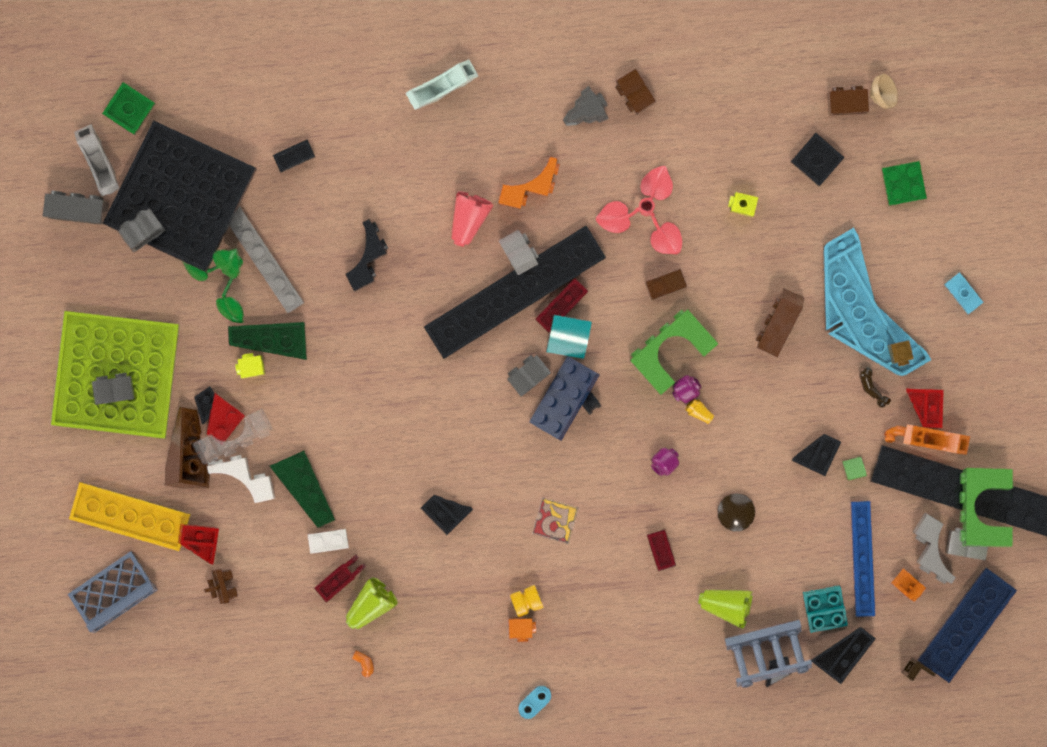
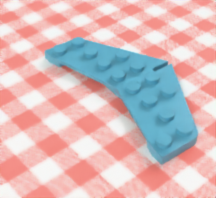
M852 228L828 242L823 249L825 331L840 322L843 324L828 333V335L898 376L907 375L931 361L928 353L875 303L861 250L860 239L855 229ZM909 340L914 359L909 360L910 364L899 367L898 363L892 364L888 345Z

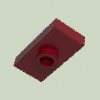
M665 529L647 534L658 572L675 567L676 563Z

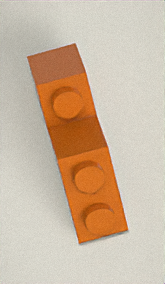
M550 157L541 174L528 183L514 186L503 184L498 204L521 210V206H526L528 195H525V191L548 197L549 193L552 194L555 182H552L553 174H558L560 166L557 163V158Z

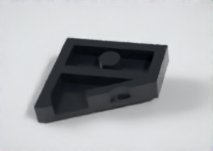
M433 495L420 508L446 536L473 510L469 506L458 504L437 495Z

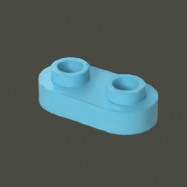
M542 685L537 686L519 704V714L525 719H531L539 713L551 700L549 688ZM544 693L545 698L539 699L538 694ZM530 706L532 710L527 713L524 708Z

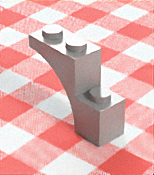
M90 124L75 131L76 141L90 167L101 196L114 193L119 189L115 171L104 152L102 142L94 127Z
M924 513L913 531L917 535L915 539L923 544L928 542L917 563L921 565L919 568L928 574L930 572L937 575L936 579L940 582L952 584L956 577L945 568L938 551V538L944 524Z

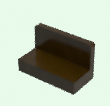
M913 657L901 672L912 681L921 669L933 677L936 675V673Z

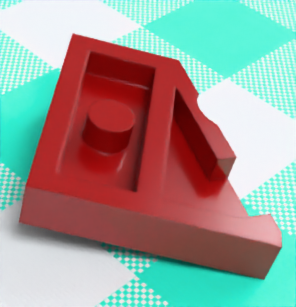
M906 388V392L922 426L925 428H943L944 390Z

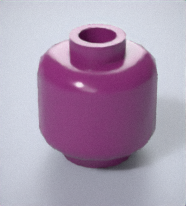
M685 375L673 384L674 391L672 394L678 402L681 400L683 403H689L700 395L702 387L696 377Z
M661 448L652 457L651 468L659 476H669L679 466L678 453L672 448L670 450Z

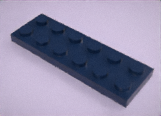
M985 567L917 660L950 683L1017 590Z

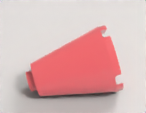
M457 192L451 236L454 244L464 247L465 244L469 245L492 210V202L477 195L468 196L467 192Z

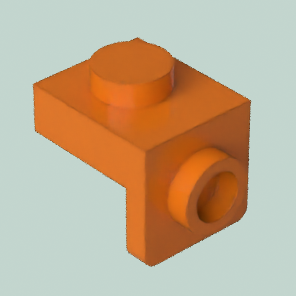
M902 569L891 582L913 602L926 589L924 585L905 569Z

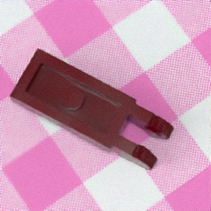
M354 555L345 564L340 565L314 588L326 603L356 578L355 576L366 567L363 563L353 573L347 568L359 558L357 555Z

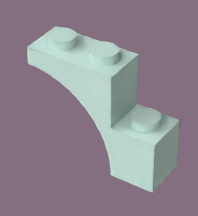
M466 60L436 78L406 92V95L416 110L440 100L453 90L465 86L477 78L478 74L470 60Z

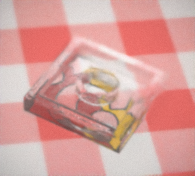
M542 497L532 534L569 544L579 507Z

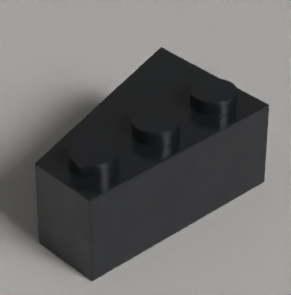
M859 627L813 658L811 662L839 684H842L876 638L862 627Z

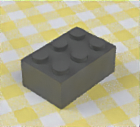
M51 190V194L45 193L43 217L104 225L103 221L108 213L109 202L104 201V198L101 196L89 195V198H85V195L70 193V196H66V193Z

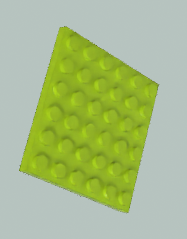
M64 311L51 425L166 439L180 324ZM127 373V376H132L135 399L95 405L92 382L96 381V377L107 376L108 379H113L115 374Z

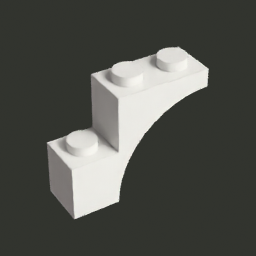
M241 455L230 457L231 461L223 463V459L211 461L212 465L207 466L209 474L223 473L239 479L249 489L255 503L275 498L271 476L266 477L265 473L254 475L252 480L247 458H242Z

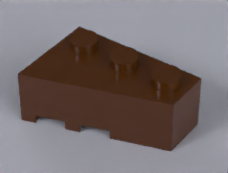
M783 288L780 297H777L772 307L774 309L772 314H768L764 324L766 326L764 331L760 330L757 335L758 349L778 358L803 309L804 297Z

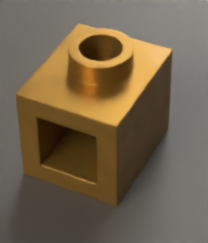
M909 340L888 345L892 364L898 363L899 367L910 364L909 360L914 359Z

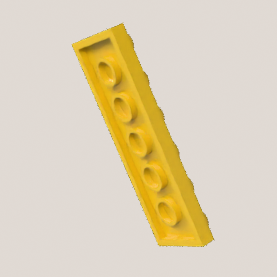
M79 482L69 519L180 551L182 547L178 543L180 524H188L191 514Z

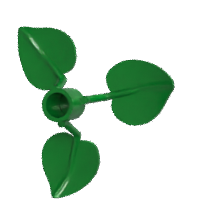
M237 249L216 251L213 254L216 266L208 268L207 272L183 262L189 275L198 281H205L208 278V273L218 268L230 278L222 293V298L216 300V306L220 314L229 321L243 323L244 313L240 303L232 297H226L233 279L238 277L240 268L243 266V260L238 256Z

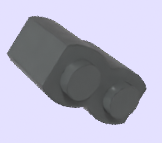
M144 209L137 213L133 221L124 222L118 232L129 248L136 252L149 241L158 237L165 229L150 209Z
M530 355L523 361L524 366L520 369L515 367L507 373L510 376L507 378L508 382L520 397L551 374L537 355L535 357Z
M127 373L115 374L113 379H108L107 376L96 377V381L92 382L95 405L135 399L132 376H127Z

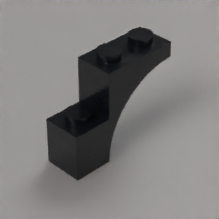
M370 219L362 222L366 232L364 254L360 262L350 272L345 274L354 292L375 282L374 277H376V273L372 266L368 267L367 264L387 255L386 250L389 249L384 238L380 240L377 235L380 230L376 222L371 223Z

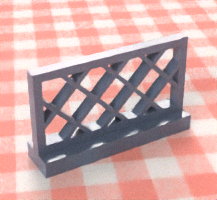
M130 551L70 592L68 596L87 624L88 630L96 633L155 593L158 589L151 582L133 552ZM131 558L134 563L133 570H123L124 561ZM111 570L119 571L117 582L107 580L108 572ZM122 572L132 573L130 584L120 583ZM135 574L142 575L146 582L141 586H134ZM95 581L103 582L101 593L91 591L92 584ZM106 582L116 584L114 595L104 594ZM119 585L129 587L126 596H117ZM80 591L87 592L85 604L79 603L74 595ZM90 593L100 595L98 606L88 604ZM103 596L113 597L110 607H101ZM87 607L97 608L96 616L91 620L86 615Z

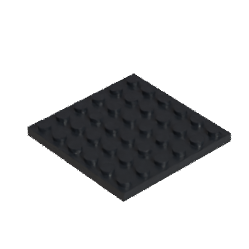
M153 120L103 224L119 231L121 229L120 226L126 221H133L138 212L150 209L165 231L146 245L207 272L213 260V254L218 250L257 168Z

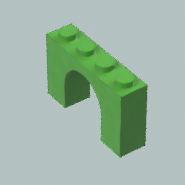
M688 309L685 312L680 310L674 316L676 319L671 324L667 322L659 329L661 333L657 337L652 335L645 341L647 346L642 350L638 348L631 354L632 359L630 362L660 395L675 383L662 368L658 360V350L664 340L672 336L683 337L703 357L718 345L716 340Z
M963 469V472L960 473V484H963V492H960V503H963V511H960V522H963V530H960L959 535L960 542H963L962 546L1012 547L1013 527L985 525L976 516L974 504L977 496L983 490L1013 489V469Z

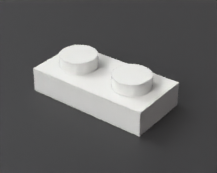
M346 529L308 534L310 554L349 548Z

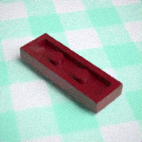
M574 279L535 320L549 333L551 331L553 315L565 316L589 291Z

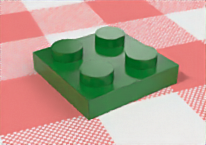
M122 82L102 114L133 135H136L156 103Z
M920 161L881 168L888 206L927 199Z

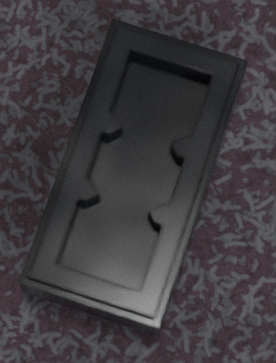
M308 139L273 155L280 173L316 157Z

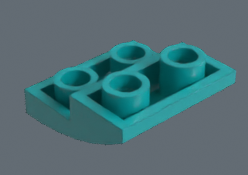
M553 315L546 352L584 359L592 321Z
M840 585L802 592L810 633L848 626Z

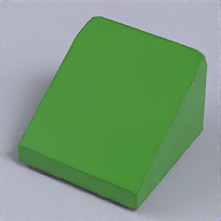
M861 457L842 461L847 480L867 476Z

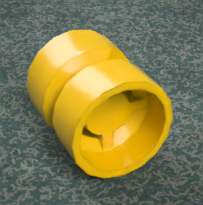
M535 585L527 587L524 593L517 591L510 594L518 617L529 614L530 609L537 611L544 608Z

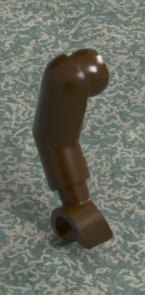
M864 368L859 375L863 390L873 399L876 398L878 400L877 405L880 408L889 405L891 399L882 396L879 393L880 391L873 385L871 378L873 371L870 368Z

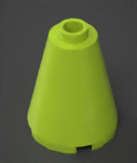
M371 577L367 580L346 614V623L350 628L360 629L395 608L398 604L392 591L388 593L384 589L386 585L379 579Z
M705 590L704 593H700L698 604H701V609L744 629L747 623L744 619L750 613L753 591Z

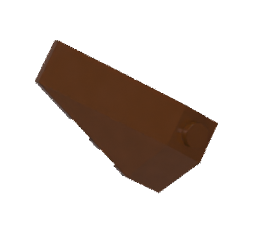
M179 407L165 465L164 486L209 488L210 474L207 468L209 463L205 461L204 452H206L205 445L202 446L200 434L202 431L197 410Z

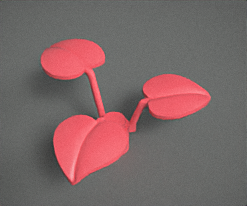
M666 166L653 169L643 178L640 186L643 195L650 197L642 199L639 207L628 214V208L625 204L614 201L607 204L596 217V222L603 229L612 233H622L629 229V218L637 212H640L643 216H651L657 229L650 238L653 249L662 254L677 255L681 252L682 236L677 226L666 222L660 228L653 213L655 208L653 198L665 200L671 195L673 190V183Z

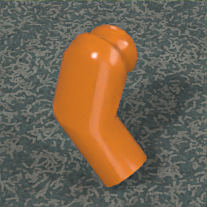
M897 425L886 430L884 433L885 441L893 443L896 436H904L906 427Z
M356 650L352 659L361 663L362 675L370 677L374 673L372 659Z

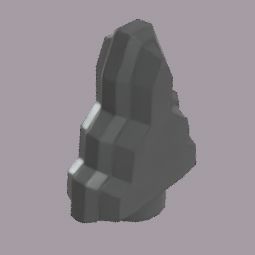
M588 86L581 91V96L575 100V107L567 112L563 121L566 126H574L582 122L590 124L597 121L601 123L609 119L604 109L608 104L600 92L595 94Z

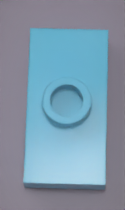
M960 272L944 284L967 314H970L984 303Z

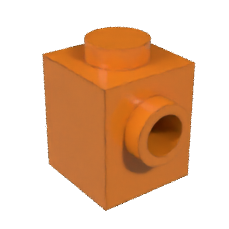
M532 617L509 618V639L517 638V642H527L529 638H532V633H536V622H532Z

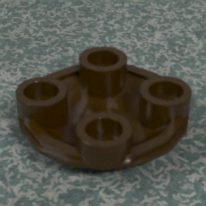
M739 493L725 496L717 509L720 523L731 531H742L748 528L755 518L753 502L747 496Z

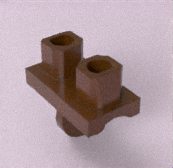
M231 569L212 570L213 579L207 580L209 587L205 588L204 592H210L212 599L217 598L218 594L220 604L229 603V600L238 596L235 587L226 589L225 581L233 579Z

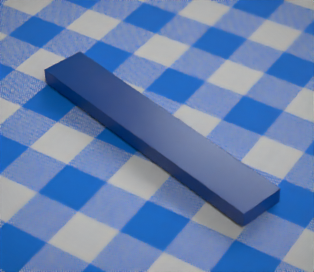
M870 501L851 502L855 616H875Z

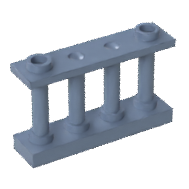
M800 620L725 639L727 651L732 650L734 652L741 678L736 679L737 687L747 688L758 681L794 672L801 674L808 672L812 668L811 660L804 661L797 637L798 632H801L802 628ZM780 637H790L797 661L796 664L785 665L779 643ZM767 640L772 643L778 668L768 671L760 647L761 642ZM747 645L753 647L760 672L749 676L741 650L743 646Z

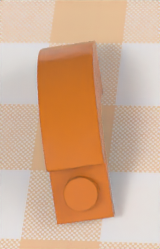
M907 424L904 432V444L967 455L970 436Z

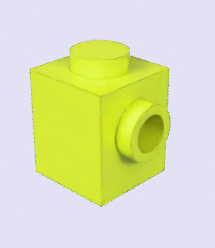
M735 192L734 196H730L728 207H731L730 212L753 217L758 197Z
M244 354L242 359H238V364H235L237 375H240L241 378L265 375L262 355Z

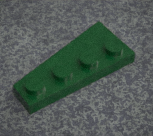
M305 322L228 326L229 346L307 360Z
M305 450L269 466L317 528L336 520Z

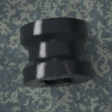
M591 391L582 405L589 415L593 413L594 409L602 407Z

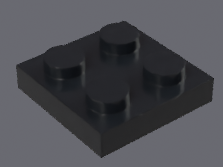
M815 133L790 162L820 187L845 157Z

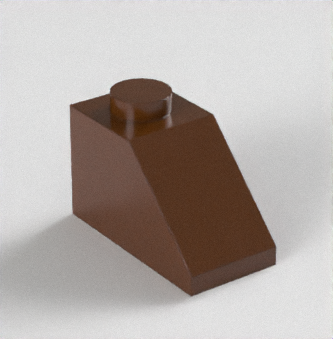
M681 269L645 282L651 300L687 287Z

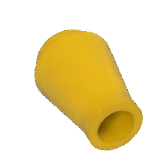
M693 399L685 408L688 415L707 424L714 418V414L699 399Z

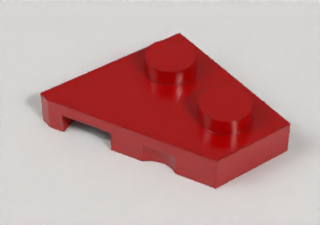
M215 393L206 435L222 446L245 417V414Z
M180 524L178 543L209 564L214 565L219 528Z

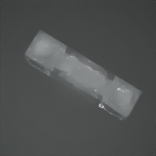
M262 408L244 418V428L237 439L220 441L209 435L192 445L203 465L207 463L210 466L219 461L218 457L222 455L228 457L236 453L235 448L239 446L246 448L253 444V439L259 437L261 440L269 436V431L273 428Z

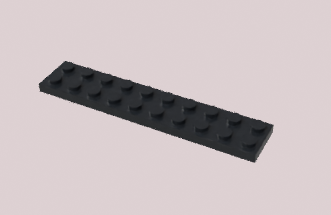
M582 227L539 254V257L536 258L538 265L520 275L513 270L425 325L424 329L442 358L445 359L604 260L606 256L588 227Z
M881 445L870 482L963 510V503H960V492H963V484H960V473L963 470ZM1015 486L1010 490H983L977 496L974 504L976 515L1047 536V496Z

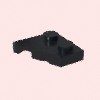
M822 434L795 455L791 461L826 476L841 441Z

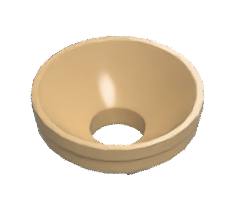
M887 74L875 77L870 90V97L874 103L884 109L895 107L898 101L895 83Z

